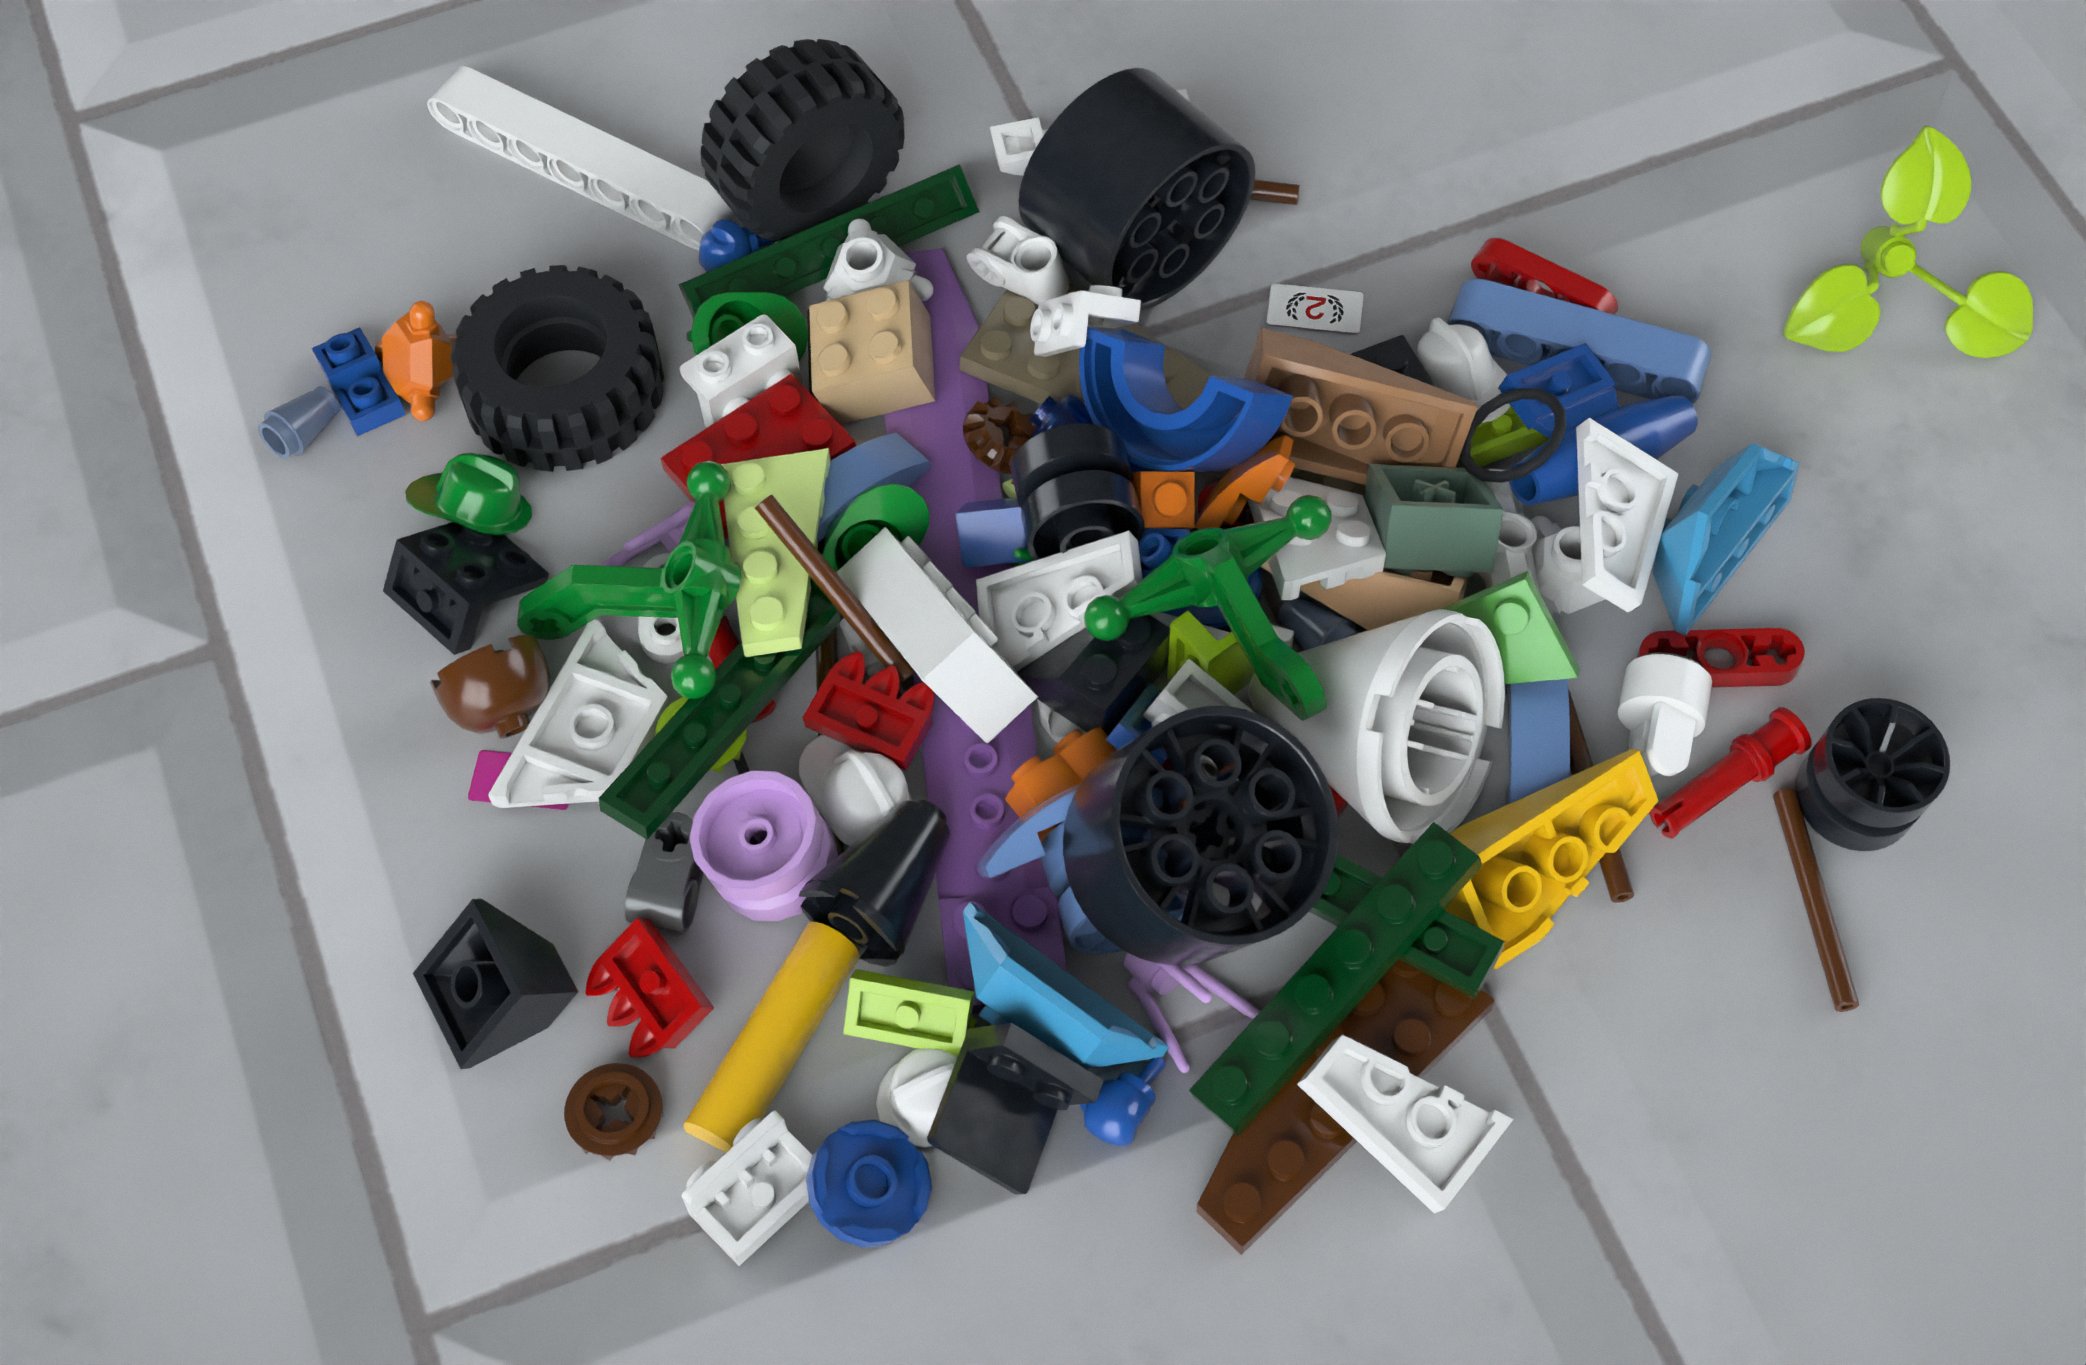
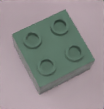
M1368 465L1364 501L1386 552L1384 568L1400 575H1411V572L1420 570H1441L1443 573L1454 577H1470L1474 575V572L1494 571L1504 509L1485 481H1481L1469 474L1465 468Z

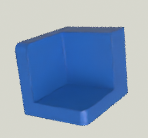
M1017 498L965 503L955 513L962 563L965 567L1027 561L1017 559L1013 555L1014 550L1018 547L1028 549L1021 519L1022 509L1018 505Z

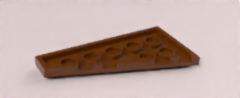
M1398 959L1239 1136L1233 1133L1197 1203L1196 1212L1242 1255L1357 1142L1354 1137L1297 1085L1329 1044L1337 1037L1344 1035L1407 1066L1409 1073L1422 1079L1492 1010L1495 1000L1482 989L1477 998L1473 999Z

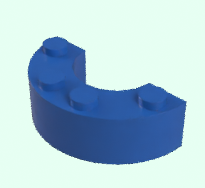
M1087 326L1086 344L1083 348H1080L1079 373L1083 398L1093 424L1106 427L1121 437L1126 447L1129 462L1149 470L1170 472H1217L1235 467L1255 455L1267 444L1281 425L1293 398L1290 394L1248 378L1210 376L1202 394L1184 410L1176 404L1166 387L1163 371L1165 345L1125 329Z

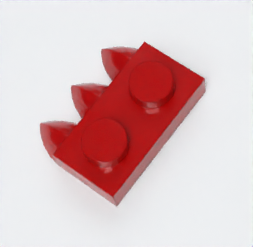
M857 651L843 657L830 669L802 718L805 727L861 752L881 754L894 761L899 768L906 771L933 724L931 713L934 707V691L927 684L921 682L911 687L897 700L900 680L895 666H890L877 672L862 685L865 677V661L862 652Z
M636 918L596 960L586 982L585 994L587 996H602L619 988L609 1007L607 1016L608 1026H626L641 1018L631 1037L629 1045L630 1057H647L659 1052L663 1048L675 1049L714 1009L709 999L649 919Z

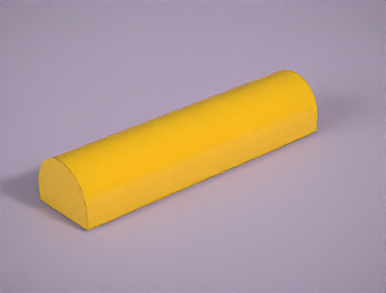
M818 922L807 923L683 1124L685 1132L727 1153L733 1147L735 1137L746 1124L757 1118L762 1120L859 959L858 949L846 936L825 924Z

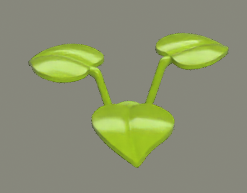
M1925 125L1912 143L1893 161L1882 181L1880 189L1881 205L1894 221L1905 225L1900 226L1894 223L1891 227L1878 226L1871 229L1864 236L1860 245L1861 256L1866 262L1863 265V270L1854 264H1839L1817 276L1801 294L1787 318L1783 330V335L1787 339L1828 352H1843L1858 347L1872 335L1880 318L1879 303L1870 295L1879 287L1878 272L1886 277L1895 278L1909 271L1959 304L1947 317L1944 331L1949 341L1961 352L1979 358L2000 357L2017 350L2028 341L2029 336L2033 332V299L2029 288L2020 278L2005 271L1985 273L1970 284L1965 297L1915 263L1916 248L1904 236L1922 232L1926 228L1928 220L1939 224L1952 222L1961 214L1969 200L1972 184L1970 170L1964 156L1948 137L1938 130ZM1864 271L1867 272V275H1868V283H1867V278H1866V275H1865Z

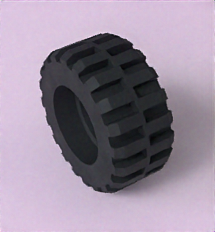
M811 39L794 41L792 47L788 48V46L780 45L769 50L770 55L762 60L754 59L745 66L747 71L738 79L733 77L724 87L725 95L721 100L716 99L709 111L710 123H704L701 139L703 145L701 146L700 155L702 167L705 169V176L744 226L752 233H757L761 238L780 241L869 203L868 200L874 193L880 194L886 186L888 173L890 171L894 172L899 162L898 150L903 149L905 131L904 115L902 108L898 104V99L853 49L847 45H840L836 41L817 39V42Z
M565 265L549 266V271L536 273L535 268L520 272L521 278L511 282L505 278L492 287L493 293L486 297L482 294L470 307L472 316L464 315L455 331L457 338L451 345L452 374L469 423L475 434L481 436L484 445L494 454L502 455L504 453L506 461L521 467H525L530 462L533 463L534 469L539 471L553 472L554 466H565L566 471L583 469L582 463L595 460L598 465L611 459V452L618 447L624 451L637 440V430L644 432L655 418L653 409L659 407L664 393L662 386L664 372L653 324L649 313L644 311L642 301L634 292L628 289L624 290L623 283L608 275H604L600 279L598 278L597 271L579 266L577 271H568ZM577 350L601 357L588 373L567 384L553 387H536L517 381L521 373L530 364L551 353Z

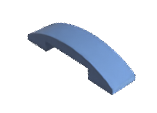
M897 432L869 440L833 459L830 463L829 476L826 477L825 502L823 515L819 520L817 542L825 537L828 526L834 518L847 510L861 493L878 485L895 483L910 486L932 468L930 461Z
M1568 679L1505 684V693H1508L1509 784L1506 791V805L1570 777Z
M1079 785L1054 795L1037 805L1003 832L977 866L981 876L992 878L1045 856L1046 854L1037 832L1066 820L1070 803ZM1153 787L1151 793L1152 801L1156 808L1163 807V791L1160 788Z

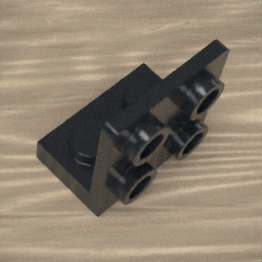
M450 522L396 540L383 592L453 655L471 649L484 606L538 588L548 581L549 573L506 535L481 533L456 522Z
M1013 1023L970 1028L967 1031L931 1125L927 1141L930 1145L1016 1195L1026 1194L1030 1188L1057 1110H1067L1069 1105L1096 1103L1104 1080Z

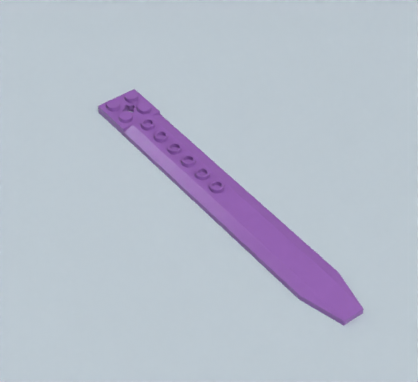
M943 248L904 252L916 263L914 270L918 271L917 276L928 279L933 285L932 296L928 300L922 301L931 316L935 402L884 414L886 435L897 432L930 461L932 468L908 486L923 497L929 509V527L919 547L979 616L976 580L1012 568L1011 563L965 567L962 563L955 514L965 503L1003 499L999 472L979 461L968 448L963 436V421L967 413L977 401L982 403L989 401L987 382L959 371L960 355L979 330V325ZM914 672V685L923 682L918 674ZM934 692V707L931 713L933 724L924 738L921 748L927 801L943 811L947 818L946 824L950 830V838L936 870L948 987L974 991L962 915L963 910L970 901L1067 971L1061 921L1057 908L1058 899L1049 887L1040 859L1037 858L992 878L981 876L977 866L987 850L1000 835L1020 818L1006 802L1005 797L1015 784L1011 779L1012 774L1026 761L1034 756H1038L1031 704L987 744ZM975 994L972 1015L980 1014L985 1007L983 1003L975 998Z

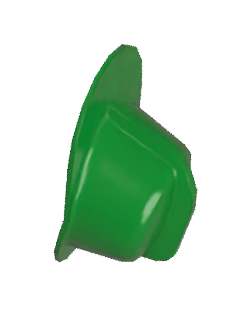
M726 292L713 295L700 305L693 318L692 330L686 333L687 341L693 343L694 352L698 355L755 318L765 314L796 345L798 361H800L806 351L808 331L805 318L798 307L782 295L767 292Z
M475 453L459 454L448 461L443 473L423 476L411 482L405 490L406 501L414 509L427 515L456 522L481 533L495 535L516 533L527 527L532 519L531 506L524 496L520 494V481L517 472L502 459L490 455Z
M895 483L878 485L861 493L847 510L838 514L828 526L824 538L825 547L822 556L837 572L885 527L900 542L910 536L919 546L929 527V509L923 497L911 487Z

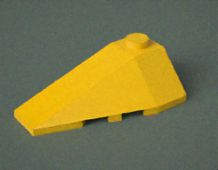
M1632 748L1463 824L1449 833L1477 854L1483 866L1444 910L1504 941V949L1493 969H1498L1545 937L1555 925L1551 920L1552 916L1570 895L1578 897L1589 884L1585 877L1605 853H1615L1659 801L1640 750Z

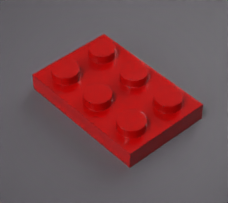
M791 373L660 459L663 470L691 501L696 502L689 493L687 477L690 470L697 463L709 460L720 464L826 448H829L830 460L832 461L839 455L856 447V443ZM723 499L718 503L724 538L726 540L729 537Z

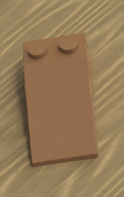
M1264 328L1259 330L1244 377L1293 396L1281 425L1269 441L1282 435H1286L1294 440L1289 460L1296 463L1294 468L1366 485L1369 464L1455 468L1478 408L1477 402L1316 341Z

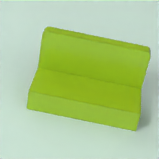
M1186 611L1170 623L1167 674L1169 682L1184 663L1190 659L1233 695L1249 685L1255 672L1233 632L1217 641L1189 611Z
M855 969L849 982L843 1034L918 1049H941L958 1056L968 1029L976 1028L977 1019L971 1017L975 991Z

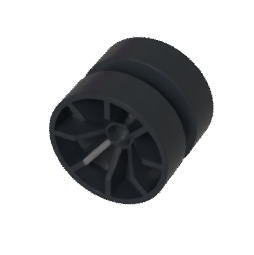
M1084 423L1058 426L1034 436L1021 446L1015 454L1011 464V473L1018 505L1022 509L1021 519L1028 551L1035 561L1060 552L1065 553L1068 552L1067 550L1126 531H1130L1139 543L1144 533V520L1137 492L1133 486V476L1125 444L1114 431L1103 426Z
M1870 698L1857 701L1844 708L1834 718L1800 765L1795 789L1803 816L1818 834L1840 847L1855 851H1874L1886 848L1901 839L1942 792L1950 773V755L1947 744L1939 729L1926 715L1914 707L1886 698Z

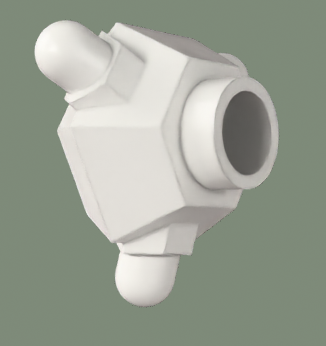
M855 219L849 224V235L845 243L838 246L823 287L828 292L825 295L827 297L825 301L905 280L910 281L921 301H926L932 296V283L926 278L917 276L918 271L914 270L916 263L885 234L878 235L877 232L872 231L870 224L864 219Z
M1539 515L1532 518L1531 522L1534 524L1537 536L1531 550L1541 597L1551 616L1554 612L1560 614L1561 611L1570 614L1605 600L1602 596L1582 585L1580 527L1571 526L1562 529L1557 523H1553L1546 516Z

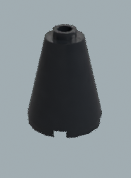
M918 800L917 802L903 801L805 884L799 893V897H806L800 905L803 913L810 922L825 924L866 949L859 959L884 967L895 965L906 949L950 838V830L946 824V815L940 808L926 800Z

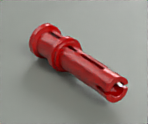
M1778 707L1769 714V721L1752 734H1740L1732 741L1729 754L1656 804L1649 812L1653 824L1656 828H1659L1667 822L1668 826L1662 829L1661 833L1667 838L1673 839L1681 830L1751 780L1753 782L1766 781L1774 775L1775 766L1792 754L1802 755L1808 751L1812 745L1810 733L1800 718L1791 710L1785 707Z

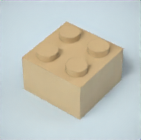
M909 280L809 305L812 392L820 404L840 425L935 402L931 316Z

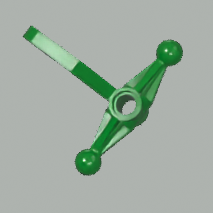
M709 460L697 463L690 470L687 477V486L690 495L696 502L680 542L667 558L664 568L571 565L525 595L519 601L517 627L526 635L531 634L537 639L554 640L570 635L600 615L678 618L684 656L673 665L671 671L673 687L685 698L698 699L707 696L714 688L717 679L714 664L707 659L723 613L735 599L742 578L741 568L738 563L731 560L732 553L725 544L718 503L728 495L731 487L728 471L720 463Z
M1305 495L1298 497L1290 504L1286 516L1283 518L1224 530L1221 528H1205L1189 533L1174 545L1173 553L1170 554L1166 561L1122 598L1118 599L1114 596L1103 595L1096 597L1088 603L1084 612V625L1093 637L1110 641L1117 639L1125 633L1129 619L1192 605L1197 607L1218 606L1261 685L1294 715L1304 721L1327 709L1325 694L1309 664L1277 636L1246 580L1249 575L1293 538L1314 540L1324 535L1332 522L1331 510L1320 497Z

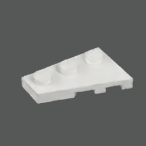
M1588 418L1576 427L1582 585L1626 612H1630L1642 604L1679 473L1591 418Z
M1130 531L976 580L979 617L999 638L993 646L1016 672L1084 629V612L1088 603L1093 599L1103 595L1114 596L1120 599L1143 580L1138 540Z
M1344 1035L1337 1037L1329 1044L1297 1083L1301 1089L1434 1214L1448 1206L1514 1120L1496 1110L1488 1112L1464 1100V1094L1446 1085L1439 1088L1409 1073L1407 1066Z

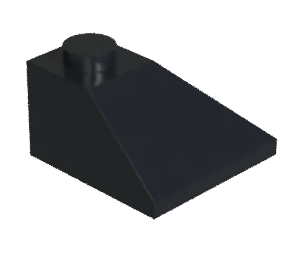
M472 899L413 972L460 1069L472 1068L547 1029L579 992L553 943L483 899Z

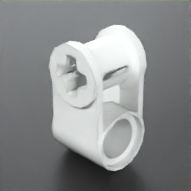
M999 216L993 224L994 232L980 248H973L966 256L970 267L983 280L1026 297L1037 305L1040 302L1066 295L1069 289L1070 280L1055 242L1049 237L1042 236L1021 226L1018 222L1006 216Z

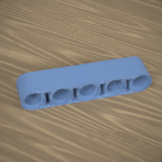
M1468 279L1462 283L1447 322L1448 325L1460 324L1471 326L1478 330L1486 340L1492 356L1528 366L1586 343L1615 381V390L1650 400L1672 395H1682L1692 404L1695 403L1699 398L1711 360V349L1709 346L1694 336L1485 279Z

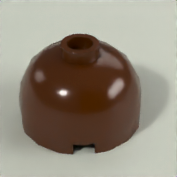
M530 634L508 638L513 649L505 651H495L492 644H489L458 658L442 668L437 673L440 680H431L430 684L439 704L449 719L462 729L478 734L497 731L500 739L514 736L526 730L530 724L528 716L536 712L549 692L550 672L536 637Z

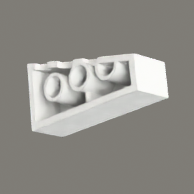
M885 527L836 572L921 680L987 744L1038 697L993 646L999 638L975 613L976 611L952 587V583L931 562L927 554L910 536L900 542Z

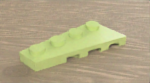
M829 448L721 464L728 471L731 480L729 493L724 498L730 551L732 553L731 560L738 563L742 575L736 601L745 657L802 649L811 592V577L755 510V507L768 496L773 495L817 548L819 520L822 518L825 502L824 488L826 477L829 476L831 463Z

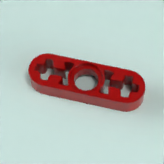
M1490 238L1486 240L1471 261V269L1478 279L1489 280L1614 315L1618 311L1616 298L1605 287L1505 239ZM1535 280L1544 283L1553 292L1544 289Z
M1783 628L1690 630L1686 636L1671 630L1656 631L1646 636L1640 645L1636 658L1657 652L1678 654L1686 657L1687 651L1691 650L1693 651L1692 660L1700 664L1710 674L1712 687L1780 686L1789 683L1796 677L1805 656V649L1797 635ZM1711 648L1724 649L1733 656L1735 664L1726 669L1716 668L1707 662L1704 652ZM1768 650H1776L1778 657L1785 659L1784 664H1776L1773 656L1766 655ZM1747 658L1748 660L1754 659L1751 666L1746 665Z

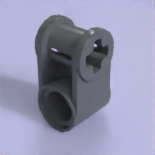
M672 812L648 840L645 839L636 872L630 880L626 894L625 917L627 922L632 923L636 918L649 919L657 928L687 932L691 927L704 873L693 858L689 839L693 820L688 815Z

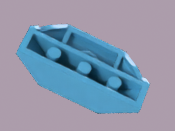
M1751 443L1715 467L1700 486L1693 484L1685 493L1677 515L1673 520L1666 518L1657 548L1653 575L1676 632L1684 636L1688 634L1789 504L1800 462Z
M970 901L963 910L962 915L975 998L985 1005L979 1016L991 1025L1013 1023L1085 1069L1163 1057L1170 1046Z

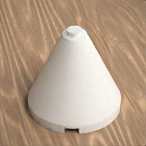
M1444 609L1433 610L1298 652L1297 654L1309 664L1315 673L1327 702V709L1304 721L1300 720L1264 688L1256 674L1252 676L1248 695L1254 712L1276 722L1295 736L1316 760L1328 784L1385 838L1400 843L1414 844L1433 822L1448 833H1451L1464 820L1480 795L1493 762L1479 759L1485 741L1487 726L1502 728L1505 698L1504 672L1500 652L1491 631L1480 619L1465 617L1462 613Z

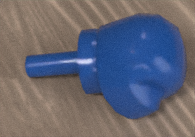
M722 219L717 221L712 229L702 236L699 246V263L708 272L759 250L761 246L776 241L761 238L746 227L741 228L733 221Z
M1161 1057L1152 1058L1138 1077L1125 1072L1120 1074L1116 1080L1103 1081L1096 1103L1080 1104L1084 1113V1127L1095 1137L1106 1143L1116 1146H1128L1132 1143L1138 1125L1142 1123L1155 1103L1156 1096L1150 1085L1166 1066L1165 1061Z

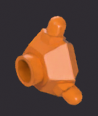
M423 300L415 302L411 306L410 311L388 329L382 336V340L376 344L374 351L377 358L383 362V373L395 393L411 404V413L414 418L419 421H428L435 414L436 400L440 397V388L453 377V364L450 355L451 345L457 336L445 333L435 319L433 306Z

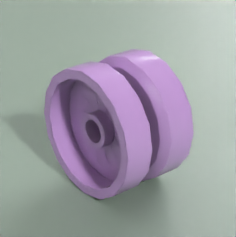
M749 771L728 778L707 794L694 814L689 837L696 864L731 909L753 921L778 922L803 913L800 905L806 897H799L800 891L810 879L838 857L833 832L819 814V810L812 799L797 781L776 771Z

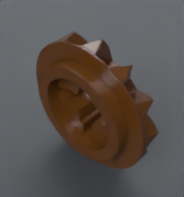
M995 396L986 403L977 401L963 421V436L973 455L989 468L1005 474H1012V460L1021 446L1034 436L1044 432V430L1032 425L1033 413L1022 414L1017 410L1015 401L1003 405ZM1001 426L1009 430V437L1012 438L1006 446L1003 445L1004 438L1002 437L1003 431L1000 429Z
M623 1063L605 1064L584 1074L570 1090L564 1108L565 1124L572 1139L586 1154L590 1152L600 1155L609 1161L614 1156L623 1154L635 1156L638 1148L648 1139H655L657 1126L661 1117L664 1116L661 1093L652 1077L638 1067ZM627 1099L624 1108L632 1123L614 1119L608 1126L602 1127L606 1118L596 1101L603 1105L607 1103L615 1107L622 1100L625 1101Z

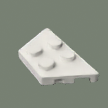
M1289 477L1280 492L1271 488L1261 504L1250 498L1247 499L1255 523L1285 517L1290 504L1298 497L1305 495L1320 497L1331 510L1332 522L1324 535L1314 540L1295 537L1268 559L1281 600L1298 598L1300 586L1321 580L1320 585L1325 589H1330L1343 585L1350 579H1363L1374 576V573L1383 572L1386 552L1362 495Z
M598 620L590 621L585 627L549 689L543 703L539 706L489 792L488 796L493 806L510 808L599 802L598 798L654 738L657 722L663 711L670 705L668 696L651 678H647L642 674L638 663L626 650L622 651L607 635L605 627Z

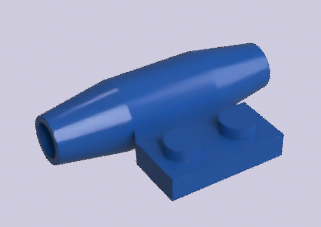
M1586 343L1506 375L1498 387L1501 393L1519 388L1542 389L1556 396L1566 411V431L1556 452L1543 466L1525 477L1509 481L1511 490L1521 503L1528 506L1579 495L1576 427L1588 418H1591L1657 460L1695 432L1698 417L1693 404L1682 395H1672L1619 407L1614 388L1616 386L1615 381ZM1521 399L1509 403L1528 430L1533 428L1550 439L1554 430V414L1548 405L1539 400ZM1548 441L1536 450H1534L1533 452H1531L1529 455L1524 457L1522 460L1517 462L1511 468L1519 467L1525 462L1535 457L1548 443Z

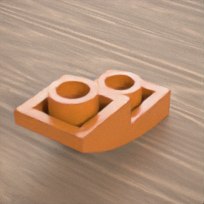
M1282 435L1269 441L1245 462L1233 467L1212 489L1201 505L1195 522V528L1199 530L1220 528L1223 521L1233 525L1248 498L1261 504L1271 488L1280 492L1296 464L1289 460L1294 440L1286 435Z

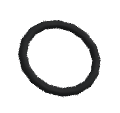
M1519 388L1499 394L1476 411L1459 458L1466 471L1481 481L1504 483L1525 477L1543 466L1558 449L1566 431V411L1556 396L1542 389ZM1521 399L1539 400L1550 407L1554 414V430L1548 443L1535 457L1519 467L1504 471L1485 470L1475 464L1470 455L1471 440L1477 427L1490 413L1505 404Z

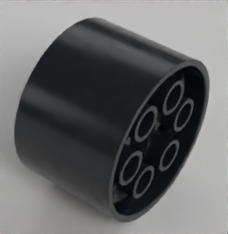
M1144 68L1126 69L1105 77L1085 90L1066 107L1046 131L1035 148L1022 178L1018 200L1020 217L1029 230L1053 240L1060 257L1092 286L1103 285L1122 289V297L1141 300L1140 310H1144L1166 301L1184 289L1221 252L1235 232L1249 204L1255 182V163L1252 155L1245 147L1156 73Z
M1230 706L1198 707L1175 714L1109 754L1087 774L1072 798L1064 824L1063 857L1065 870L1074 897L1083 913L1092 925L1114 945L1131 955L1154 963L1165 965L1198 964L1281 934L1294 926L1314 907L1323 894L1335 865L1339 837L1338 818L1332 792L1325 775L1306 747L1289 731L1276 722L1245 709ZM1165 749L1175 772L1166 771L1150 753ZM1201 755L1209 757L1215 763L1218 771L1216 781L1207 777L1202 771L1200 764ZM1153 787L1160 788L1163 791L1162 812L1156 808L1152 801L1151 793ZM1228 816L1234 825L1233 829H1229L1226 823ZM1120 825L1147 829L1148 832L1143 834L1144 842L1124 846ZM1199 826L1197 837L1189 832V830ZM1196 838L1200 844L1204 845V848L1198 851L1195 846ZM1230 845H1234L1232 851L1226 857L1224 854L1225 849ZM1262 845L1271 850L1270 870L1265 867L1261 858ZM1159 849L1165 850L1168 854L1165 862V871L1168 875L1160 869L1157 854ZM1213 882L1228 889L1230 894L1228 906L1222 905L1215 898L1212 889ZM1187 890L1189 892L1182 919L1179 921L1165 910L1177 892L1182 893ZM1254 892L1262 900L1257 912L1251 902Z

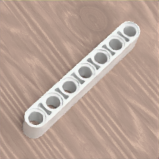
M460 66L427 102L431 115L449 131L692 249L699 251L702 236L711 230L717 221L722 219L731 221L735 216V213L709 181L472 68Z

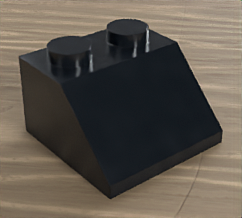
M1149 614L1129 619L1125 633L1117 639L1104 641L1090 635L1085 627L1017 673L1038 696L1036 699L1085 732L1100 726L1109 735L1150 682L1153 683L1168 666L1170 628Z

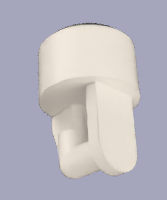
M1646 654L1631 661L1625 670L1617 714L1621 723L1630 730L1629 750L1632 748L1640 750L1650 777L1658 773L1665 776H1673L1683 771L1689 763L1693 738L1703 732L1706 724L1712 678L1700 664L1678 654Z

